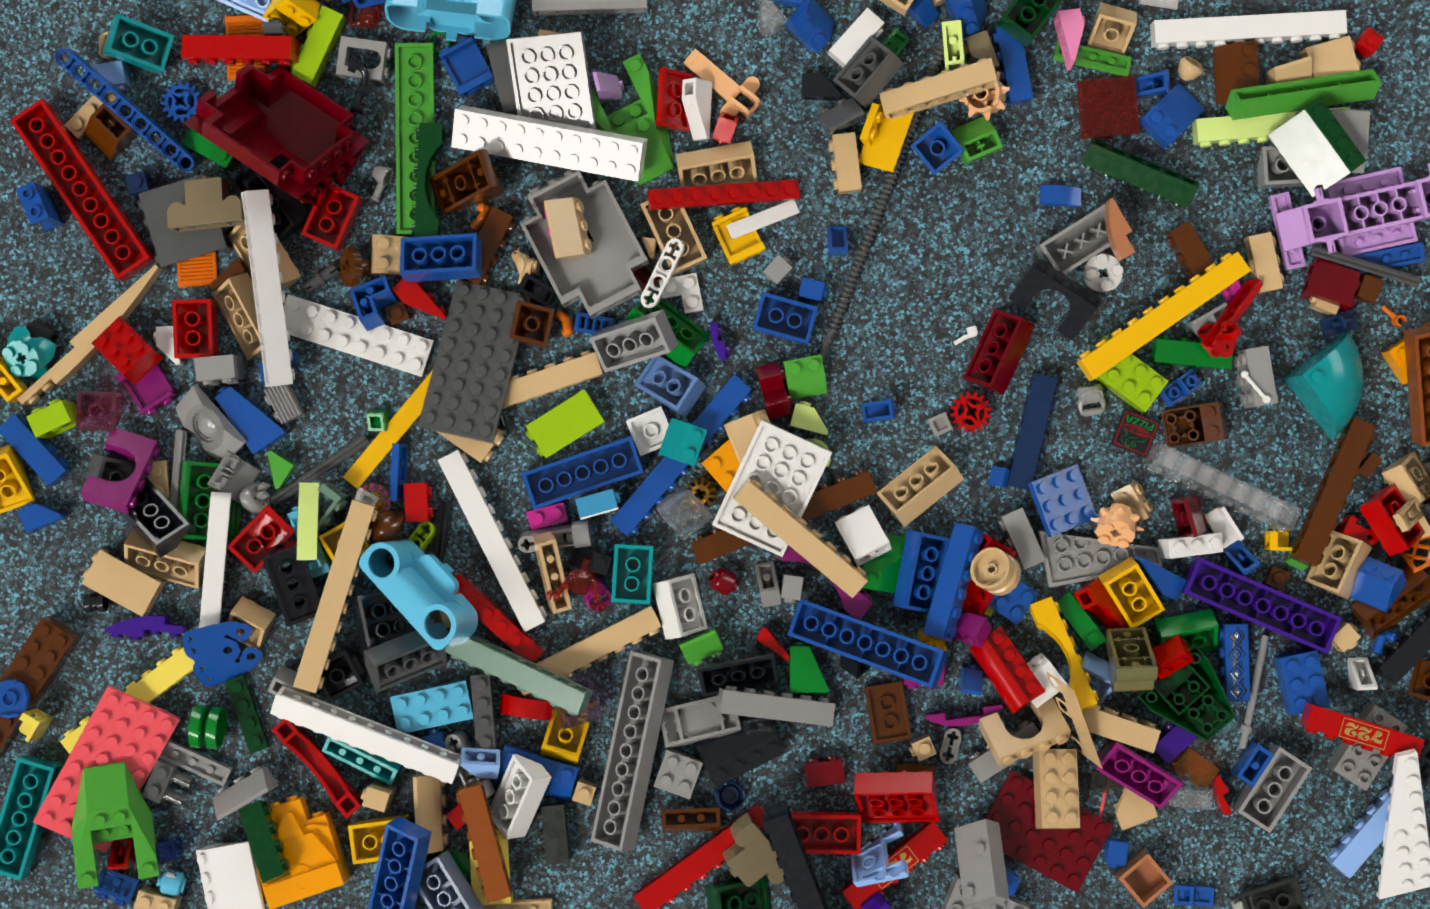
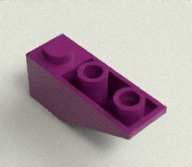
M964 613L958 619L956 634L952 640H960L967 645L981 647L992 628L986 617Z

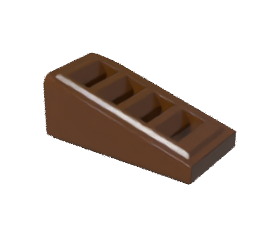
M238 258L209 287L216 291L228 278L246 272L249 275V271L244 262Z

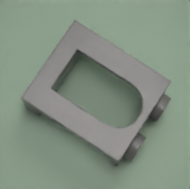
M341 36L336 75L343 79H347V77L361 79L360 71L356 70L355 73L347 71L351 48L373 50L380 54L381 62L378 67L368 69L369 80L380 81L381 84H385V79L389 77L387 63L392 57V49L388 43Z

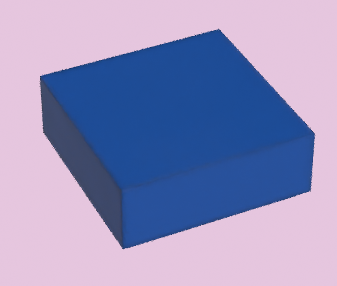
M992 466L988 484L1006 488L1010 469Z

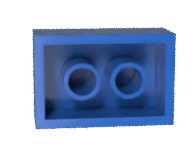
M762 292L752 331L807 346L818 307Z
M1308 648L1273 656L1285 713L1290 715L1303 713L1306 702L1323 708L1330 707L1317 650Z

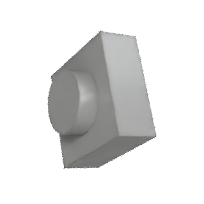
M945 412L927 419L934 437L953 430Z

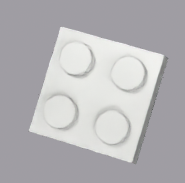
M661 406L626 421L640 456L661 448L669 426Z

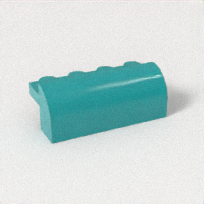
M329 736L322 749V752L389 785H392L403 767L399 763L387 761L381 756L369 754L363 749L351 747L349 744L333 740Z

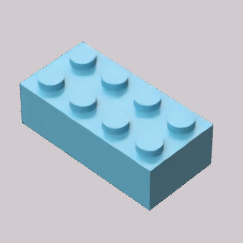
M469 678L398 693L390 697L396 728L404 733L474 719Z

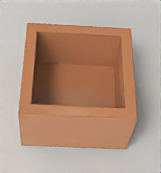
M1144 849L1126 863V866H1122L1114 873L1143 908L1173 884Z

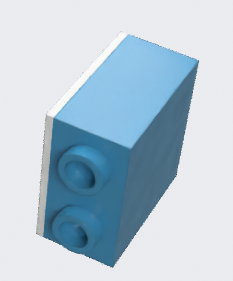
M615 489L575 499L581 520L620 509L619 503L622 502L619 491L615 492Z

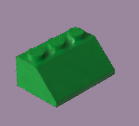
M1211 609L1154 620V634L1157 646L1178 634L1187 643L1189 649L1196 645L1202 653L1217 650L1219 625Z

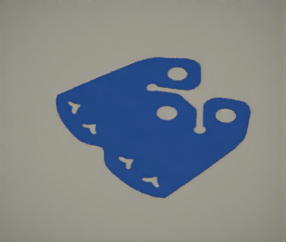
M230 621L184 633V651L189 658L195 661L193 666L194 673L204 685L213 687L242 675L257 665L262 658V651L248 647L244 649L240 662L236 663L235 660L240 653L237 642L224 637L229 635V637L236 640L245 641L252 632L251 626ZM241 628L245 630V633L237 635L236 631ZM231 647L232 652L226 654L223 652V649ZM249 653L255 654L253 660L247 659Z

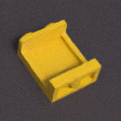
M736 207L731 210V214L727 216L721 214L715 217L714 222L711 223L730 267L762 253L766 249L756 230L735 239L731 238L726 225L749 217L747 207Z

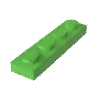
M1057 40L1053 60L1064 62L1059 40ZM1079 45L1073 65L1127 77L1132 57Z

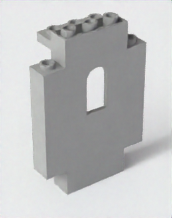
M570 169L559 179L553 178L547 182V185L541 188L536 187L530 191V194L527 196L537 215L525 218L520 225L563 307L565 308L581 299L589 316L593 319L643 293L632 272L648 265L649 262L606 180H598L591 185L592 187L588 188L580 171ZM569 197L579 198L584 205V220H586L588 230L594 240L591 242V255L574 260L555 259L552 240L548 235V220L544 214V201Z

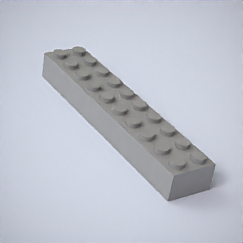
M630 651L591 836L592 842L621 852L635 850L674 660L645 652Z

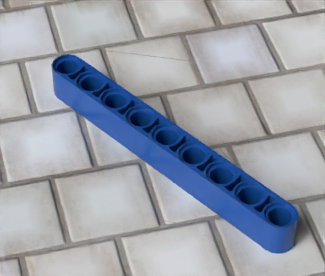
M64 48L56 51L55 60L64 70L178 169L189 172L194 171L198 167V159L194 154L72 49ZM66 52L70 56V60L67 63L63 59V55ZM80 66H83L85 68V74L83 76H81L78 72ZM96 79H98L101 83L99 89H96L94 87V81ZM111 92L116 96V100L113 103L109 100ZM126 105L131 108V113L128 116L124 113ZM142 118L146 121L144 129L139 126V121ZM155 132L161 134L159 142L154 139ZM170 145L176 147L174 155L169 152ZM185 158H189L191 160V166L189 168L185 167L184 165Z

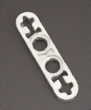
M674 238L667 242L641 295V303L644 307L654 308L659 304L685 250V245L680 239ZM678 242L680 250H675L673 256H676V259L666 256L667 252L671 254L673 251L671 245ZM665 259H669L672 262V267L669 270H664L662 267V262ZM656 277L663 279L664 283L660 288L654 286L653 281ZM651 287L653 290L659 291V294L654 293L652 296L654 303H649L648 305L646 296H651L653 292L649 291Z

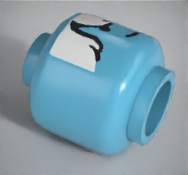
M167 869L164 875H159L156 886H160L161 894L178 897L185 890L187 878H185L183 872Z

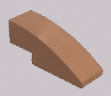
M1111 198L1105 203V225L1111 249L1119 262L1135 253V250L1126 236L1132 230L1115 200Z

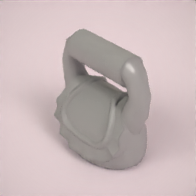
M1087 384L1077 388L1079 398L1078 410L1082 416L1099 415L1105 411L1106 402L1101 384ZM1098 402L1101 404V407L1083 409L1084 404Z

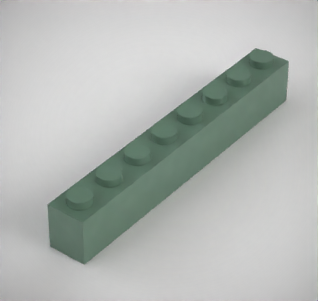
M472 634L466 643L446 648L445 650L446 653L451 654L453 659L463 660L470 667L480 668L487 675L499 677L501 682L511 683L520 691H528L537 699L549 701L551 706L561 707L570 715L577 716L586 712L593 690L477 635Z

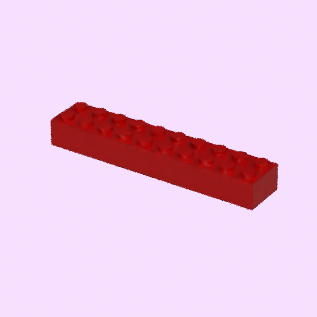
M40 99L10 120L115 277L125 282L155 262L154 256L77 142L64 126V123L51 104Z

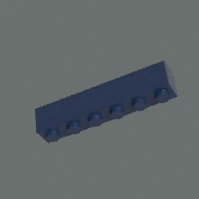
M1033 373L1031 376L1009 466L1010 474L1007 486L1030 491L1028 483L1036 480L1034 473L1035 469H1038L1040 466L1041 458H1039V453L1045 446V439L1043 437L1050 426L1048 416L1054 409L1055 402H1052L1054 394L1056 395L1059 389L1058 378Z

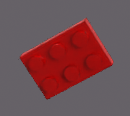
M665 67L659 68L656 126L682 132L690 131L682 102V81L693 78V74Z

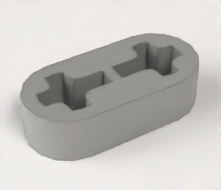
M949 727L943 733L939 758L945 764H951L957 758L961 742V733L957 728ZM955 731L957 739L953 738L952 744H949L950 738L947 735ZM948 747H951L950 753L953 756L945 760L943 752L947 753Z

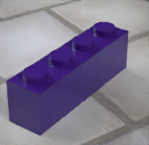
M1171 722L1164 726L1165 729L1160 733L1154 751L1166 764L1172 762L1197 738Z

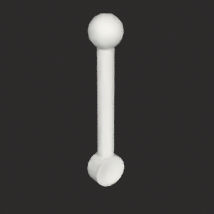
M1242 371L1241 377L1245 378L1262 397V402L1269 403L1271 398L1265 396L1248 376L1247 371Z

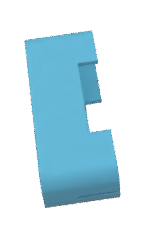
M386 0L384 9L387 20L395 27L403 30L425 32L427 25L433 31L445 32L446 41L456 42L458 34H475L474 38L497 41L503 40L510 35L517 0Z
M401 539L375 543L360 557L359 565L363 572L433 649L442 650L464 644L476 631L478 616L475 608L461 593L456 594L459 590V582L451 574L454 570L447 563L442 564L435 555H426L414 542ZM389 552L394 558L393 570L385 560ZM434 610L446 613L451 622L450 632L440 622L433 623L428 618V615Z

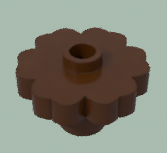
M355 247L343 249V255L340 256L339 268L341 269L340 277L342 283H346L347 287H355L359 285V279L371 274V261L361 257L360 252L356 251Z

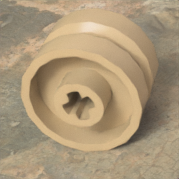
M989 547L981 550L971 563L970 573L972 580L977 586L993 595L1002 596L1010 593L1020 581L1021 570L1019 563L1015 558L998 548Z

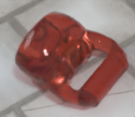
M352 1L346 17L347 22L353 27L375 28L380 17L379 6L373 5L361 8L357 21L353 22L357 7Z

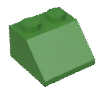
M821 354L783 362L788 394H791L792 400L827 393Z
M715 627L679 643L688 665L693 663V666L703 663V658L708 656L715 658L721 655V651L724 650Z

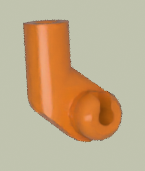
M483 202L477 206V211L480 212L479 215L470 224V227L475 231H478L484 224L490 212V207L486 206Z
M559 309L554 317L562 322L563 330L561 334L568 338L574 333V321L569 315Z

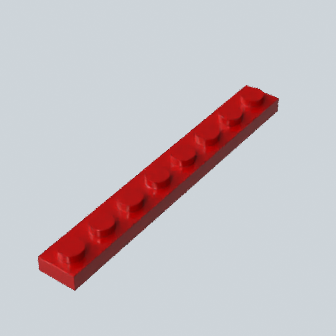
M798 179L651 189L647 191L650 211L799 200L800 192Z

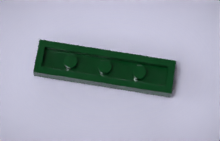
M245 674L225 681L250 754L269 748L270 745Z

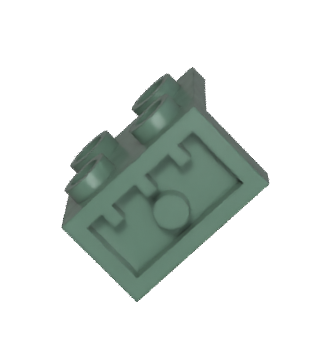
M323 483L318 489L322 492L321 496L329 502L331 500L334 502L319 520L318 529L326 528L327 526L331 527L337 519L335 515L339 510L342 512L348 505L347 499L349 498V496L333 484Z

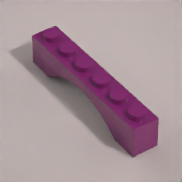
M789 545L783 557L777 555L783 561H796L814 567ZM832 582L840 597L842 608L851 616L860 620L873 604L870 601L872 597L862 590L861 593L858 592L851 598Z

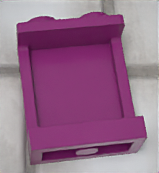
M158 363L136 385L121 373L116 375L118 381L125 385L139 407L140 411L138 412L140 415L151 416L158 412L157 408L162 405L167 406L174 401L173 398L178 396Z

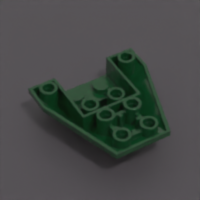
M1194 645L1190 649L1194 659L1193 662L1173 672L1168 677L1158 678L1154 681L1153 690L1143 691L1137 697L1151 712L1199 739L1208 742L1233 720L1236 715L1209 659Z

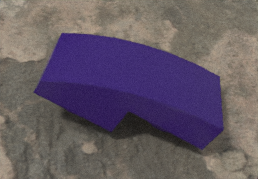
M710 322L713 346L721 362H725L726 357H729V346H725V341H718V338H722L721 327H718V322Z

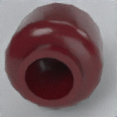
M724 567L714 569L709 577L711 589L722 595L735 592L738 587L737 575Z

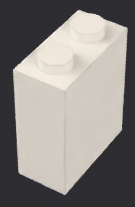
M869 505L859 507L855 512L841 516L835 522L837 530L857 567L892 550L888 538Z

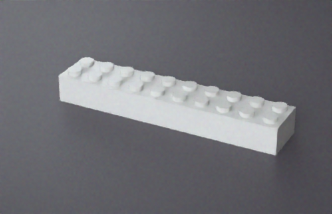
M461 105L455 109L451 147L470 151L485 149L488 151V154L639 181L643 177L648 139Z

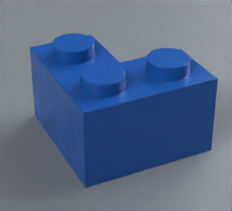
M385 275L349 290L359 320L367 331L384 325L385 322L380 308L397 302L395 293L391 289L393 287Z

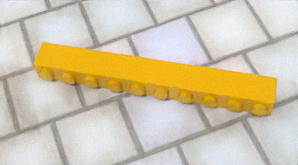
M1239 252L1234 254L1227 253L1220 258L1221 263L1218 265L1215 263L1204 269L1206 271L1205 274L1202 276L1199 274L1195 275L1189 280V285L1186 287L1181 285L1174 290L1175 294L1169 298L1167 295L1159 300V305L1156 308L1151 306L1143 311V317L1137 319V317L1126 323L1128 325L1127 328L1124 330L1121 328L1111 333V339L1108 341L1103 339L1095 345V350L1092 352L1087 350L1079 356L1081 359L1076 363L1089 382L1250 272L1251 269Z

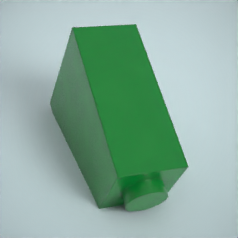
M794 641V645H789L790 693H829V688L810 646L805 645L804 641Z

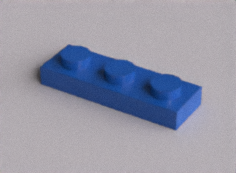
M393 443L390 452L392 462L389 470L391 477L388 489L389 501L404 502L408 444Z

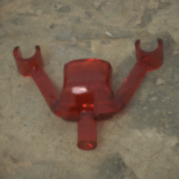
M583 558L581 569L571 570L563 584L556 591L550 590L546 593L548 601L555 595L554 602H559L560 594L567 587L570 592L587 595L591 584L594 598L590 606L591 609L595 611L599 605V612L605 610V605L600 602L596 578L588 571L591 560Z

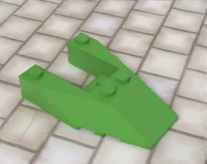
M639 53L623 61V67L640 100L606 116L592 86L591 93L597 130L648 139L643 177L636 181L639 185H642L673 170L674 164L669 129L656 126L658 91Z
M125 762L90 766L83 769L71 827L78 889L99 886L100 873L95 843L133 837L139 879L159 876L160 864L153 814L148 808L144 797H142V793H140L135 784L136 782Z

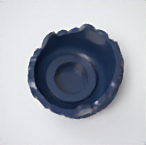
M729 781L717 787L715 801L718 807L725 812L735 811L741 807L745 801L743 786L735 781Z

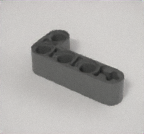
M506 39L489 42L486 46L503 113L517 115Z

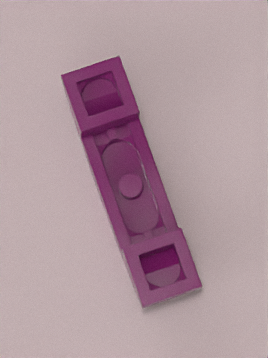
M1001 703L980 705L981 713L946 718L944 711L924 713V717L931 722L941 725L966 726L979 723L980 718L998 713L1003 709Z

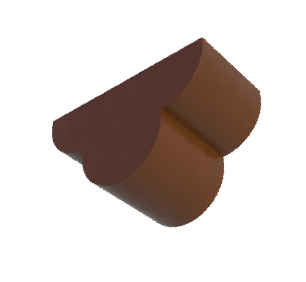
M485 149L474 152L429 179L442 215L457 212L469 206L478 205L481 202H488L504 193L492 158Z

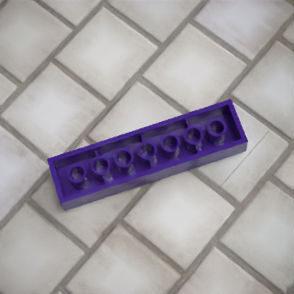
M1193 556L1184 577L1187 581L1181 593L1322 653H1328L1342 620L1341 617L1200 557Z

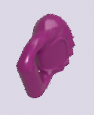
M600 576L584 582L579 587L586 606L592 611L597 612L612 604V592ZM604 593L608 595L607 598L599 601L598 603L594 605L591 604V600H594L600 595H603Z

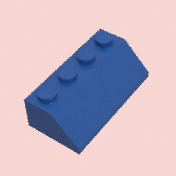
M509 743L504 746L496 781H502L512 755L518 754L542 764L550 774L551 780L544 795L565 802L570 801L580 765L540 755L539 752Z

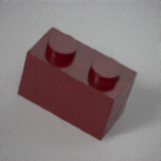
M828 755L826 759L818 760V757L808 758L807 762H803L807 788L845 783L841 757Z

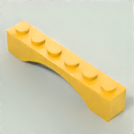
M1052 597L1030 604L1029 611L1036 627L1050 635L1066 656L1070 671L1069 687L1075 691L1082 713L1096 708L1097 701H1099L1098 695L1089 685L1091 679L1088 672H1084L1082 669L1083 660L1080 654L1076 655L1074 639L1067 634L1068 626L1065 619H1061L1059 615L1061 610L1057 601L1054 602Z

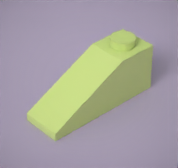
M961 20L942 22L945 70L952 71L966 64Z

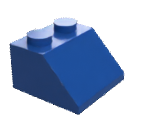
M804 0L784 25L808 51L819 53L831 39L834 21L815 0Z
M945 0L950 20H961L963 39L981 29L988 14L985 0Z
M941 120L910 145L934 175L965 151Z
M1368 556L1357 572L1351 598L1387 613L1407 583L1404 571Z

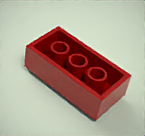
M790 811L807 854H861V814L859 811Z

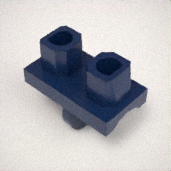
M1354 310L1319 320L1324 338L1359 328Z

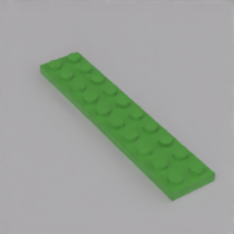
M395 43L397 235H412V224H415L412 208L413 205H416L413 187L417 186V178H414V167L418 164V159H415V147H418L416 128H419V123H435L433 43ZM434 160L428 177V196L431 207L436 215V197L429 180L435 176Z

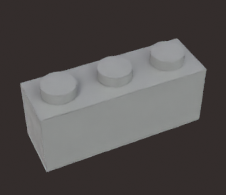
M1023 507L1016 508L999 516V527L1002 532H1006L1008 547L1017 552L1015 559L1021 569L1025 570L1046 561Z

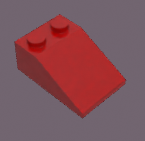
M267 505L227 548L256 574L265 568L260 551L288 541L296 531Z

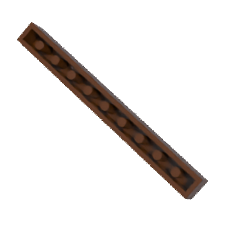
M861 469L853 472V477L846 479V476L836 479V484L829 486L826 483L817 487L818 491L812 494L801 518L808 521L877 493L870 472H864ZM719 528L711 530V535L704 537L701 534L694 537V542L690 543L699 565L752 544Z

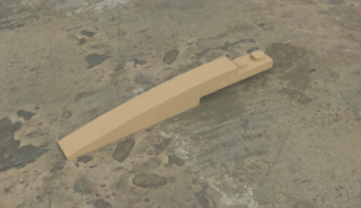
M155 264L70 340L69 342L74 348L20 395L17 400L22 405H33L40 399L39 396L43 392H48L54 387L53 383L63 386L99 351L92 342L119 316L124 320L129 317L164 269Z

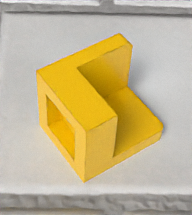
M1265 531L1264 550L1293 551V547H1288L1289 532Z

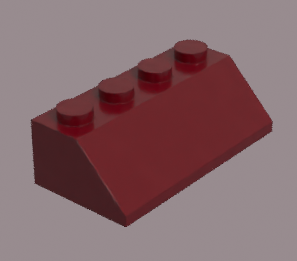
M994 309L963 379L991 392L1004 395L1035 325L1023 317Z

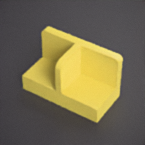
M38 708L23 712L19 720L23 721L19 731L27 736L25 741L31 742L41 738L53 717Z

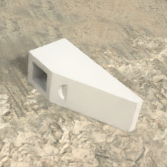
M690 78L682 81V102L694 141L710 139L712 82L700 78Z

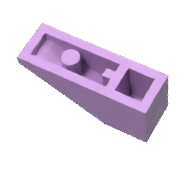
M592 72L600 103L623 98L621 93L625 92L623 81H618L617 75Z

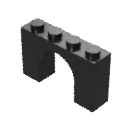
M1036 257L1014 287L1008 299L1025 309L1039 291L1045 289L1059 291L1067 298L1070 309L1060 321L1057 331L1074 340L1098 309L1102 299L1094 292L1083 288L1080 283L1066 277L1063 272L1049 266L1046 261Z

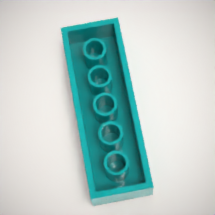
M28 754L17 757L0 813V875L20 881L30 875L44 827L33 823V820L63 765Z

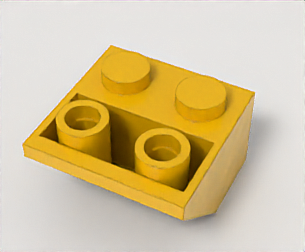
M272 0L264 12L263 18L268 21L269 19L279 20L280 23L286 26V33L295 38L317 20L321 3L316 0Z

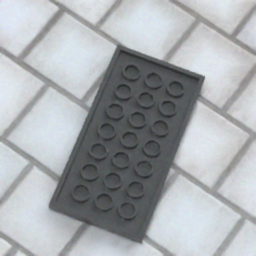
M459 280L456 281L420 415L419 428L494 444L520 345L519 342L509 338L517 300L531 303L532 298L519 293L482 285L479 286Z

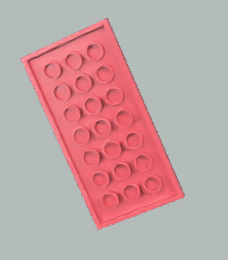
M108 685L38 810L33 823L72 839L71 827L84 767L125 762L136 782L135 784L139 791H141L176 728L180 717ZM112 841L95 843L96 849L106 853Z

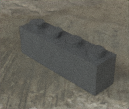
M473 673L470 675L476 748L498 749L493 676L485 673Z

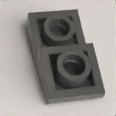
M269 19L268 22H262L265 36H287L286 26L280 23L279 20Z

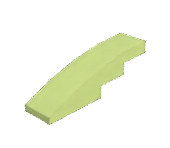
M299 483L297 560H317L319 483Z

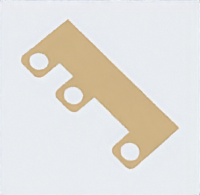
M1046 672L1052 687L1064 696L1065 702L1055 697L1060 710L1072 718L1080 740L1078 741L1070 735L1074 748L1102 768L1075 691ZM1050 677H1052L1057 682L1058 687L1053 685V683L1050 680ZM1059 701L1065 705L1067 712L1061 708ZM1073 740L1080 745L1081 750L1075 746Z

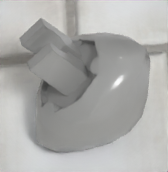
M257 481L247 486L239 496L241 505L253 513H260L267 505L272 507L269 493L266 491L270 484Z

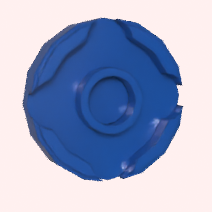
M16 679L0 681V716L3 718L20 716L30 705L31 695L29 689L23 682Z

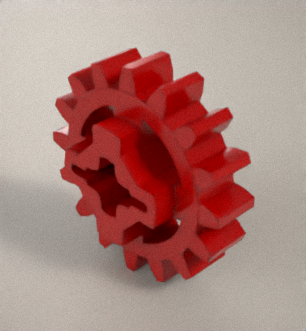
M967 391L965 397L959 394L960 400H953L955 406H950V409L954 410V412L949 414V416L955 418L952 424H959L957 426L958 430L964 427L965 433L969 429H971L972 433H975L976 427L978 430H982V424L988 425L986 418H991V415L987 414V411L992 410V408L986 407L989 401L982 400L984 395L977 397V392H973L972 396H970L969 391ZM968 399L975 400L978 404H971ZM961 404L962 411L961 414L958 415V408ZM967 408L974 409L973 417L971 415L967 416ZM980 410H983V415L980 420L979 412ZM969 420L973 425H967L962 421Z

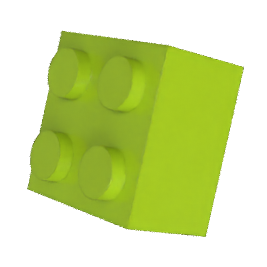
M60 399L49 402L50 406L36 408L31 411L32 414L26 416L36 438L50 439L84 423L75 402Z

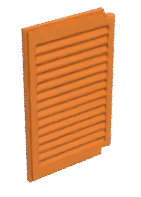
M251 15L225 16V35L265 36L262 28V22L265 21ZM236 63L235 66L227 65V80L235 81L236 72L245 65L242 63ZM254 63L255 67L267 72V66Z
M213 252L177 263L178 288L209 286L218 277L217 253Z

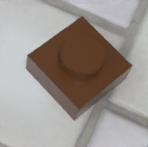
M402 301L385 308L392 326L411 319Z
M1271 565L1263 583L1283 591L1291 574Z

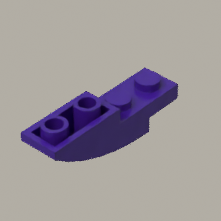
M147 615L113 624L105 629V633H111V637L123 638V635H128L133 640H142V637L149 636V631L150 634L162 635V632H168L169 636L181 637V634L188 631L189 625L170 623L171 615Z

